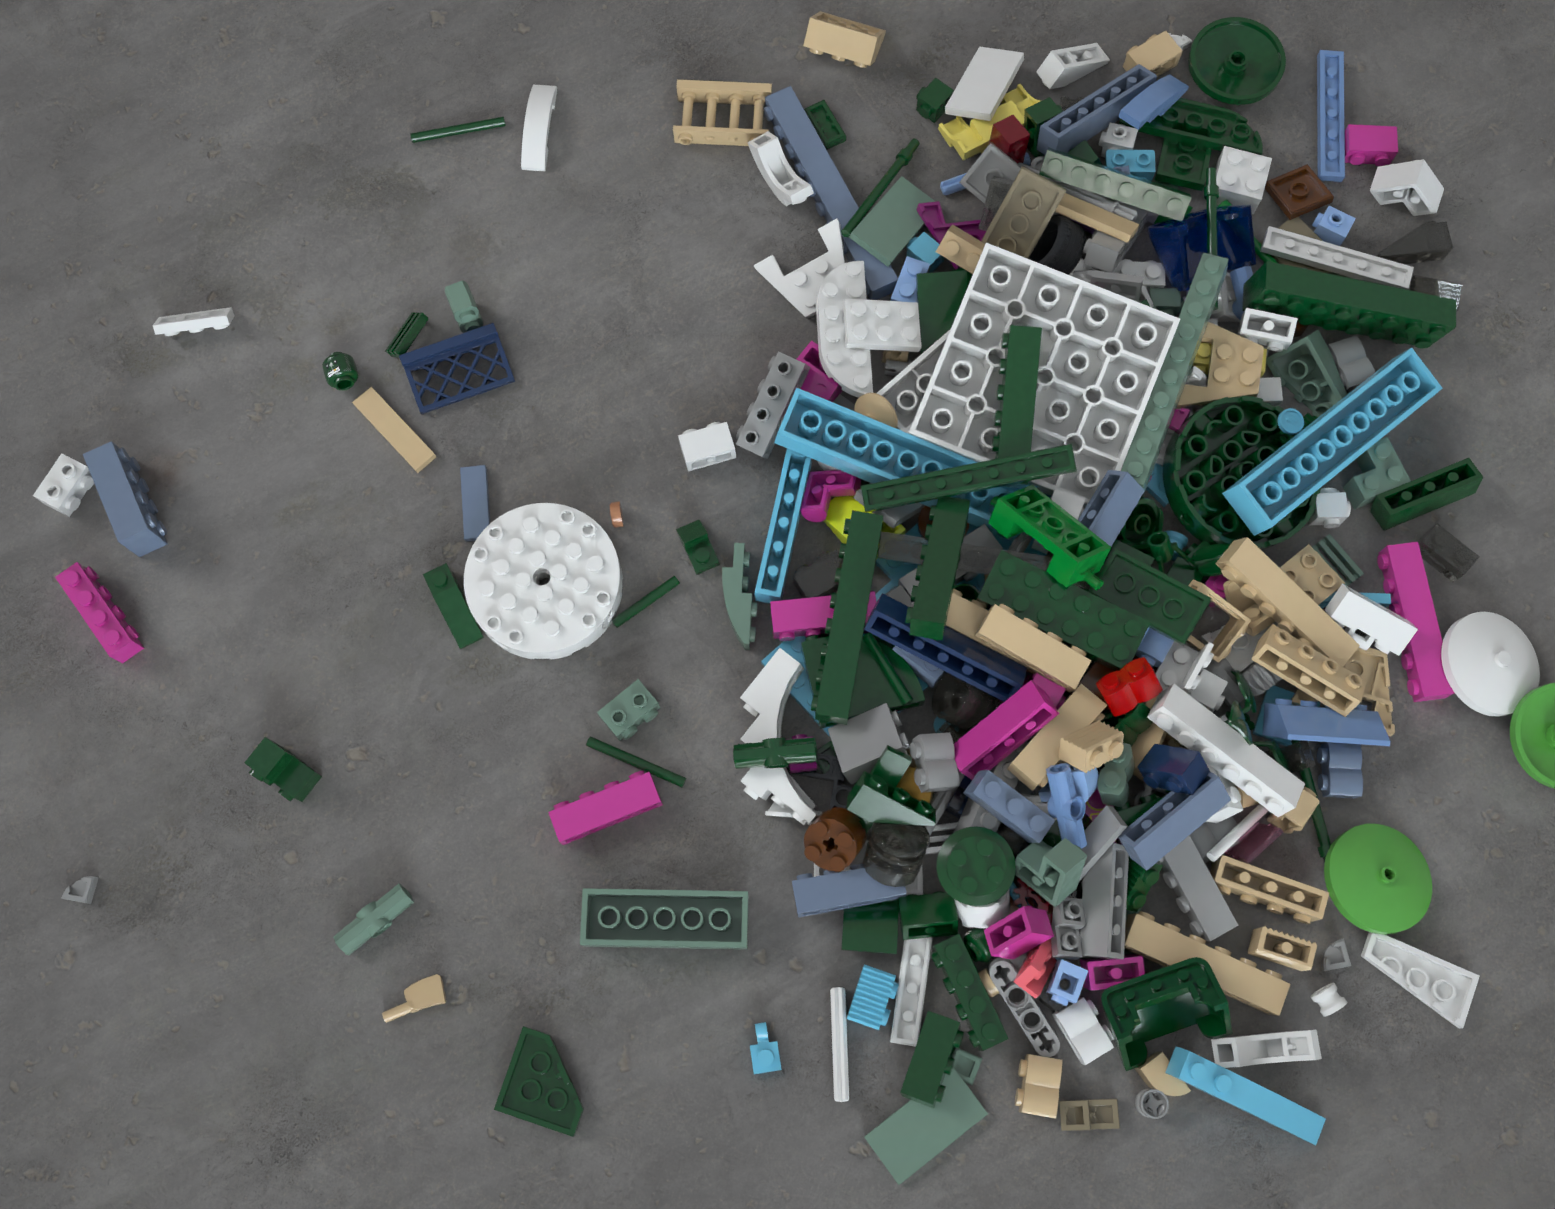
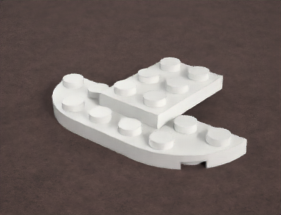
M852 261L839 265L824 278L816 299L818 349L822 367L829 378L832 377L842 386V390L858 398L866 393H873L870 349L920 351L921 335L918 303L867 300L864 261Z

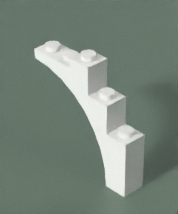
M781 648L778 649L740 697L746 702L743 708L755 717L758 713L760 714L740 740L744 743H758L768 738H782L781 725L785 705L792 687L804 670V667ZM764 766L750 768L741 780L746 785L744 791L753 799L757 800L760 797L766 801L771 793H773L774 795L771 799L782 808L788 805L793 809L792 816L803 825L806 822L812 824L819 816L805 803L793 785L786 767L774 769L764 768Z

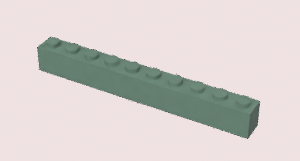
M1203 253L1179 315L1180 321L1123 463L1121 471L1128 472L1145 491L1226 277L1227 258Z

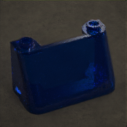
M1251 205L1217 206V255L1228 259L1227 270L1233 271L1245 266L1256 265ZM1207 209L1185 215L1182 222L1170 219L1148 226L1150 241L1172 287L1177 288L1178 291H1188L1190 289L1203 253H1207Z

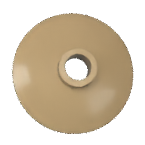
M870 392L857 399L854 408L855 412L897 429L898 419L896 412L886 398L877 393Z

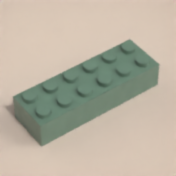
M583 888L580 945L584 947L748 950L749 892Z

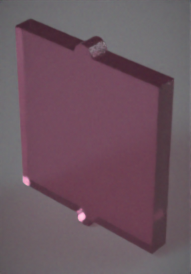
M1257 823L1239 839L1240 843L1224 853L1227 857L1250 863L1284 832L1281 828L1274 827L1271 823L1268 825Z

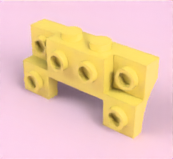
M1018 84L1016 89L1005 94L1001 101L1002 105L997 108L991 121L972 119L970 126H968L961 116H956V119L944 125L940 123L938 130L949 147L954 146L964 161L980 152L982 154L988 147L993 124L1014 115L1024 127L1025 109L1040 102V100L1030 96L1023 86Z

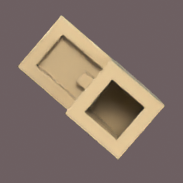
M1155 1052L1147 1058L1143 1065L1135 1068L1149 1088L1162 1091L1165 1095L1181 1096L1191 1091L1185 1082L1165 1073L1169 1060L1163 1052Z

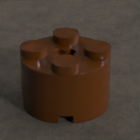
M841 807L832 808L821 813L805 833L804 854L806 858L813 861L817 866L829 871L840 872L848 867L861 852L866 842L865 828H862L859 817Z

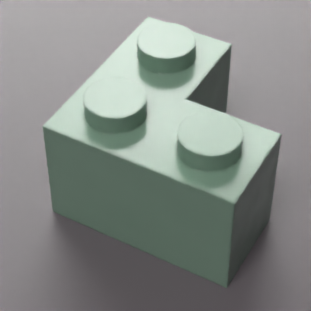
M1388 437L1380 439L1356 458L1362 474L1354 476L1343 489L1355 510L1373 503L1376 495L1411 481Z
M1066 838L1053 848L1043 841L1040 844L1032 843L1017 855L1015 875L1056 907L1077 889L1087 854Z

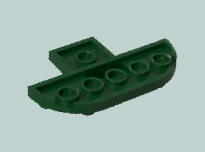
M1179 98L1162 116L1157 115L1150 123L1146 122L1138 130V132L1164 138L1155 180L1202 191L1204 188L1206 169L1209 166L1212 149L1222 151L1224 146L1258 155L1263 153L1261 137L1258 131L1254 132L1247 124L1248 120L1245 117L1223 107ZM1120 118L1119 124L1135 128Z

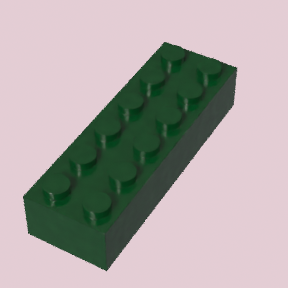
M1003 550L1000 551L976 599L985 604L989 610L994 604L998 606L1004 604L1015 611L1013 615L1021 620L1024 618L1032 620L1038 624L1037 629L1045 634L1048 632L1056 634L1062 638V644L1069 648L1072 646L1080 648L1086 653L1085 657L1114 671H1120L1133 660L1151 623L1075 585L1065 587L1057 582L1048 572Z

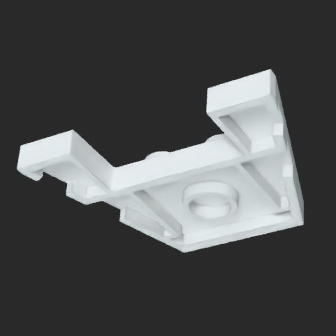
M838 219L818 229L828 252L784 276L773 255L754 265L755 269L807 319L816 315L817 294L824 278L834 268L845 263L841 224Z

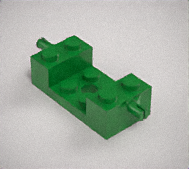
M1033 484L1003 497L995 496L992 498L990 505L995 508L988 524L1007 539L1025 532L1042 544L1046 550L1053 553L1054 555L1046 571L1057 582L1068 587L1079 581H1085L1096 591L1102 587L1104 581L1094 574L1100 571L1111 549L1110 545Z

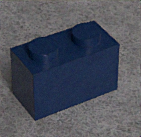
M1154 744L1137 766L1144 782L1149 787L1190 795L1195 793L1210 772L1200 751Z

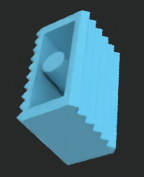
M864 964L846 1019L879 1030L880 1025L886 1026L890 1010L886 1009L889 998H895L899 983L894 982L896 975Z

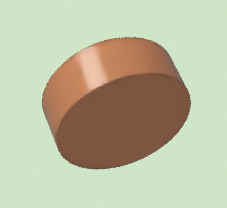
M620 501L612 502L610 504L612 525L614 528L624 527Z

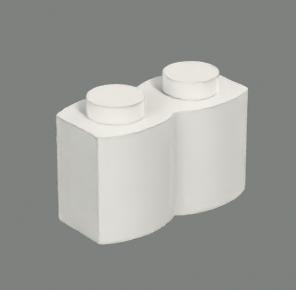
M1080 997L1077 1003L1068 1004L1053 1013L1052 1016L1081 1064L1087 1065L1113 1049L1114 1046L1111 1041L1114 1038L1109 1028L1105 1024L1101 1026L1096 1016L1099 1013L1090 999L1086 1001L1084 997Z

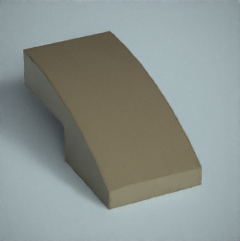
M1118 1098L1059 1101L1062 1131L1120 1129Z

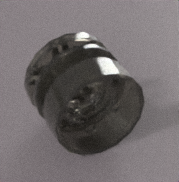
M947 672L939 679L932 695L934 714L940 719L956 725L967 732L1003 703L1002 700Z
M874 823L863 855V866L866 872L874 880L887 886L903 887L913 883L919 874L922 859L929 845L930 834L928 830L922 825Z

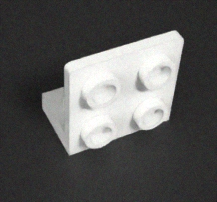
M1174 641L1162 664L1155 672L1163 689L1162 692L1173 683L1187 694L1194 691L1202 678L1199 674L1204 668L1208 667L1214 656L1210 652L1214 644L1208 642L1198 652L1187 645L1182 646Z

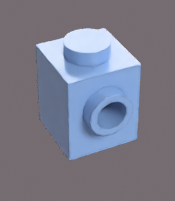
M1328 206L1324 214L1318 213L1312 226L1315 227L1314 233L1322 241L1340 246L1356 218Z

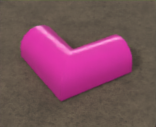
M841 470L809 472L800 509L802 516L811 522L824 521L827 517L831 497L855 496L856 491L861 489V479Z

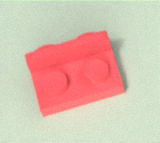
M1051 938L1029 950L1014 980L1015 984L1034 998L1040 996L1056 963V959L1052 957Z

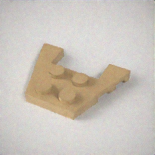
M1208 322L1201 341L1212 343L1206 387L1185 384L1176 409L1186 408V406L1208 405V403L1225 397H1257L1264 346Z
M1358 647L1344 668L1352 673H1356L1367 681L1362 700L1373 703L1371 711L1379 713L1388 736H1392L1395 733V725L1392 724L1391 716L1393 706L1389 697L1390 677L1387 654L1370 647L1366 651ZM1297 689L1291 698L1293 705H1300V700L1318 702V700L1300 689Z

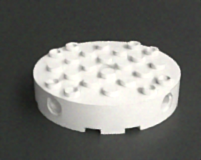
M535 503L506 512L483 530L473 544L466 561L464 591L467 604L476 622L498 646L520 657L552 660L572 655L571 653L590 646L606 631L620 606L623 575L612 541L595 520L585 513L566 505ZM550 578L547 584L539 585L540 580Z

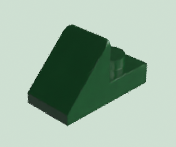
M700 520L676 529L696 575L720 565L709 541L708 533Z

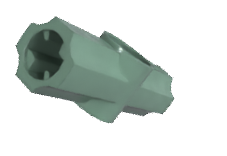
M397 884L377 902L373 901L363 907L356 914L357 918L333 937L335 943L346 955H351L371 937L375 938L386 931L392 925V920L414 903L412 896L401 884Z

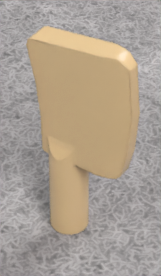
M436 974L410 985L404 990L407 1002L382 1012V1015L387 1023L408 1013L445 1004L446 996L442 977Z

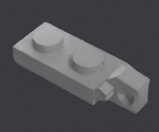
M1095 270L1073 272V277L1140 302L1143 276Z

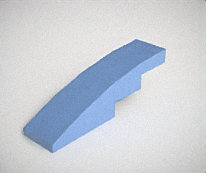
M1169 74L1157 80L1134 97L1121 109L1119 118L1139 130L1146 122L1150 123L1157 115L1162 116L1188 90L1189 86Z

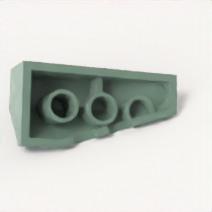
M1319 330L1292 343L1287 350L1283 349V351L1276 352L1266 358V363L1274 377H1280L1281 386H1286L1295 395L1294 398L1298 402H1303L1313 412V416H1321L1347 395L1332 354Z

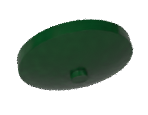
M1227 17L1213 21L1197 34L1189 52L1188 65L1194 82L1205 94L1223 103L1245 105L1260 101L1275 90L1285 71L1286 56L1278 37L1265 25L1248 18Z

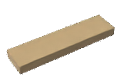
M1067 193L1064 194L1055 210L1056 213L1126 243L1131 240L1139 227V224Z
M372 387L352 402L417 473L436 458L433 451Z

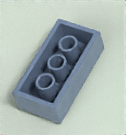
M112 441L84 453V459L118 542L138 557L167 545L168 543L164 536L167 534L166 528L160 520L158 521L155 515L158 513V509L153 500L148 498L147 492H149V487L138 474V471L141 469L137 460L134 457L130 458L123 447L119 448Z

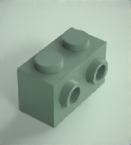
M637 679L600 709L597 714L616 738L621 741L623 738L627 740L638 731L636 727L642 722L648 723L658 715L657 710L660 709V706L640 680Z

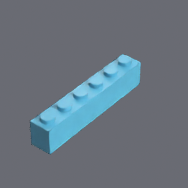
M790 449L786 450L755 588V601L769 604L771 601H781L801 515L800 509L812 465V458Z

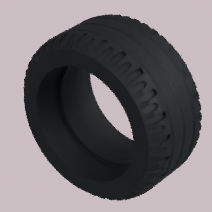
M1060 214L1053 215L1028 259L1069 275L1083 255L1086 243L1084 229L1066 216Z

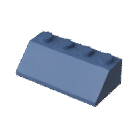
M1275 698V703H1265L1262 735L1288 740L1390 746V739L1379 713L1367 710V705L1358 704L1346 717L1326 705L1325 707H1317L1316 701L1300 700V705H1292V700Z

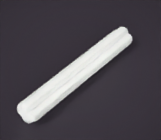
M834 987L830 990L834 1100L846 1102L849 1100L845 988Z

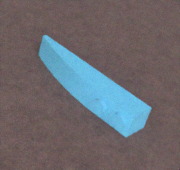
M1175 1047L1165 1071L1166 1074L1313 1145L1317 1144L1326 1118L1191 1051Z

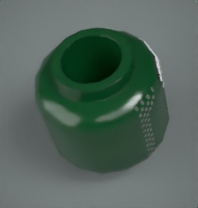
M334 352L322 363L325 379L329 386L337 390H347L356 383L358 371L351 355Z
M973 927L964 936V945L971 959L975 962L986 963L994 958L990 954L984 930L986 928Z

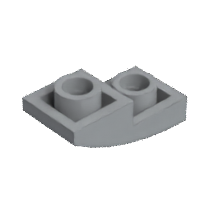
M1067 897L1059 905L1053 907L1051 926L1054 937L1051 938L1052 957L1078 960L1082 957L1079 929L1085 927L1082 899Z

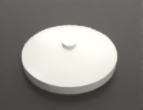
M1476 612L1460 618L1446 632L1441 649V660L1446 679L1454 693L1473 710L1495 717L1512 714L1519 701L1528 692L1539 686L1540 670L1535 650L1524 632L1509 619L1496 613Z

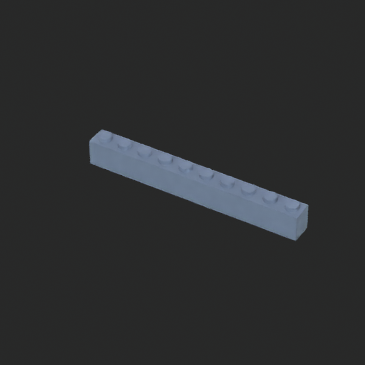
M789 86L766 96L765 108H763L764 115L768 122L772 121L774 133L778 140L782 139L788 159H793L797 176L803 178L804 181L811 185L814 194L809 197H813L816 201L815 206L819 216H824L827 221L826 224L838 219L842 230L859 207L795 92ZM841 233L844 255L849 262L864 261L866 295L869 300H878L893 293L898 277L891 265L889 267L852 239L844 237Z

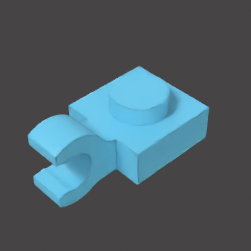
M766 1022L755 1024L758 1044L750 1045L754 1074L782 1070L778 1042H769Z

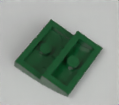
M898 899L844 909L841 950L897 954Z

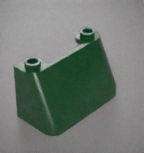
M1194 957L1110 986L1102 993L1103 1009L1126 1071L1140 1067L1147 1061L1148 1051L1144 1042L1197 1024L1201 1033L1209 1039H1219L1233 1034L1228 1001L1211 966L1203 958Z

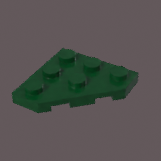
M523 1026L494 1110L574 1137L584 1107L551 1035Z

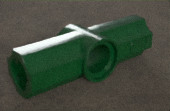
M815 737L790 740L786 738H768L758 743L734 745L733 760L735 768L764 766V768L774 769L788 767V764L817 762Z

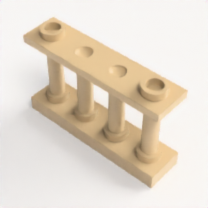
M677 80L678 101L684 102L682 126L673 125L675 143L683 145L749 146V141L767 131L769 132V130L762 129L765 97L772 94V84ZM694 102L707 103L705 127L691 126ZM717 103L731 104L729 128L715 127ZM741 104L754 105L753 129L739 128Z

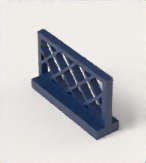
M494 323L399 355L421 415L515 382ZM496 343L498 352L494 359L482 354L487 345ZM469 352L476 355L471 367L459 363L462 354ZM500 356L502 358L503 363L498 361ZM480 358L492 363L487 374L475 370ZM444 360L452 363L447 376L435 371L438 363ZM496 365L506 369L508 377L500 380L490 376ZM456 366L468 371L463 383L451 378ZM422 368L429 372L423 384L414 380L413 371ZM472 373L484 378L482 385L478 388H472L467 385ZM433 374L445 379L440 391L428 386ZM449 381L461 386L458 394L452 397L444 394ZM425 390L437 394L434 403L426 406L423 405L421 398Z

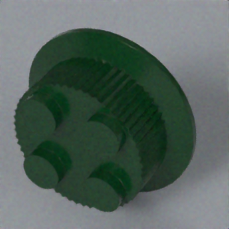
M977 826L966 827L950 835L939 850L936 864L938 878L944 890L955 900L970 906H983L1000 899L1010 888L1016 868L1013 852L1006 840L993 830Z

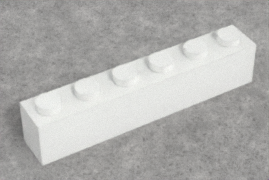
M1173 683L1157 696L1147 718L1158 727L1166 731L1189 750L1200 751L1207 764L1275 816L1280 817L1296 808L1305 785L1304 782L1254 744L1249 746L1240 733Z

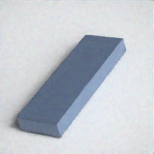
M486 465L460 468L464 540L466 542L476 541L483 530L490 524Z

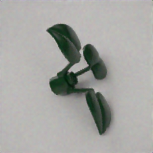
M1158 531L1148 537L1149 547L1139 551L1155 558L1159 571L1165 573L1163 563L1170 561L1175 551L1189 565L1198 567L1200 574L1217 576L1222 574V572L1215 563L1232 543L1213 544L1202 547L1194 552L1192 560L1178 547L1176 542L1171 543L1166 532Z
M1239 670L1231 671L1237 678L1245 704L1244 708L1241 709L1237 700L1233 701L1229 719L1224 722L1234 730H1238L1249 746L1254 744L1257 747H1267L1273 753L1276 762L1289 771L1285 755L1275 740L1252 742L1251 732L1245 721L1244 714L1250 709L1253 713L1257 712L1255 697Z

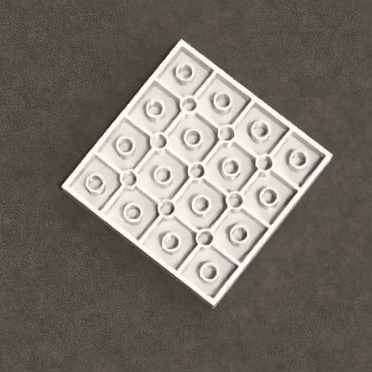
M986 243L908 434L976 462L995 459L996 452H992L991 448L993 436L998 434V426H994L995 411L1000 410L1001 401L996 400L998 384H1002L1003 375L999 374L1000 359L1005 358V349L1001 348L1002 334L1007 333L1010 325L1042 328L1031 452L1072 444L1077 472L1028 481V483L1037 486L1041 492L1052 496L1056 488L1085 499L1083 508H1086L1107 471H1120L1180 318Z

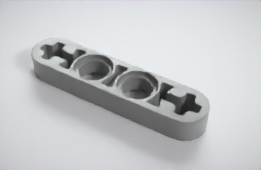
M999 957L994 959L989 966L991 980L1037 1053L1043 1057L1056 1055L1060 1049L1058 1036L1034 997L1023 990L1025 997L1022 1001H1011L1009 999L1010 991L1014 988H1022L1015 984L1014 981L1010 982L1005 988H1002V986L1006 985V981L1002 975H995L997 973V966L1001 965L1002 968L1008 967L1009 969L1006 971L1010 981H1013L1018 974L1017 970L1010 960ZM1029 1012H1035L1039 1015L1040 1020L1037 1025L1029 1026L1024 1022L1025 1015ZM1040 1030L1043 1031L1047 1040L1053 1039L1051 1048L1048 1049L1046 1046L1040 1047L1042 1045L1041 1037L1038 1034Z

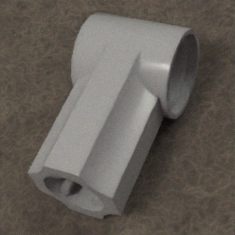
M1226 658L1222 659L1219 663L1211 660L1208 667L1204 669L1228 682L1221 695L1225 696L1224 702L1231 709L1233 701L1237 700L1240 703L1244 700L1237 683V678L1231 673L1233 669Z

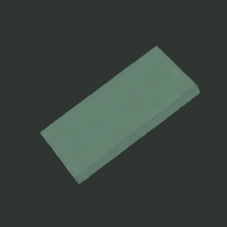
M901 176L852 231L849 238L889 267L910 240L925 225L916 210L918 204L936 201Z
M954 1067L951 1075L945 1074L942 1085L946 1086V1090L941 1103L936 1102L935 1107L931 1108L909 1100L864 1136L898 1185L903 1183L988 1114Z

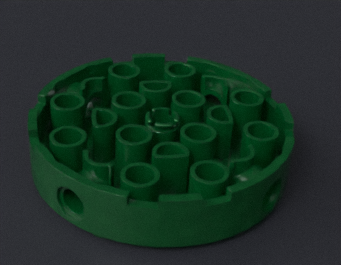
M1253 396L1225 397L1206 405L1188 417L1172 435L1163 460V483L1166 497L1180 523L1201 542L1206 541L1210 545L1230 544L1234 540L1248 537L1260 550H1264L1291 538L1311 518L1316 507L1314 505L1321 488L1273 527L1254 536L1222 494L1240 480L1242 476L1244 477L1299 433L1289 435L1279 428L1278 416L1284 411L1280 406L1274 407L1269 403L1263 402V399Z

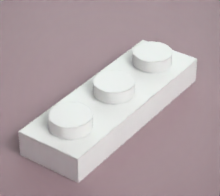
M232 307L158 317L153 324L156 335L165 334V336L177 335L180 331L187 330L190 333H196L209 327L218 330L230 325L234 318Z

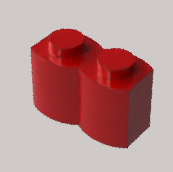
M1145 657L1129 662L1120 671L1109 673L1096 683L1113 716H1120L1131 711L1138 703L1147 702L1155 698L1163 690L1153 668Z

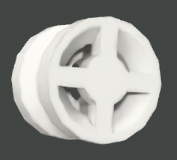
M1330 983L1320 988L1310 996L1313 1002L1318 1003L1321 1007L1320 1012L1323 1017L1335 1013L1348 1003L1344 997L1338 994L1335 983Z

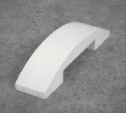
M533 84L524 121L521 155L522 170L546 171L548 157L547 142L552 109L555 108L557 86Z

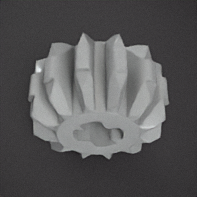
M1256 662L1242 673L1254 696L1269 690L1282 679Z

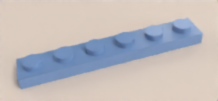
M1320 50L1317 55L1318 178L1321 181L1342 182L1345 178L1344 51Z

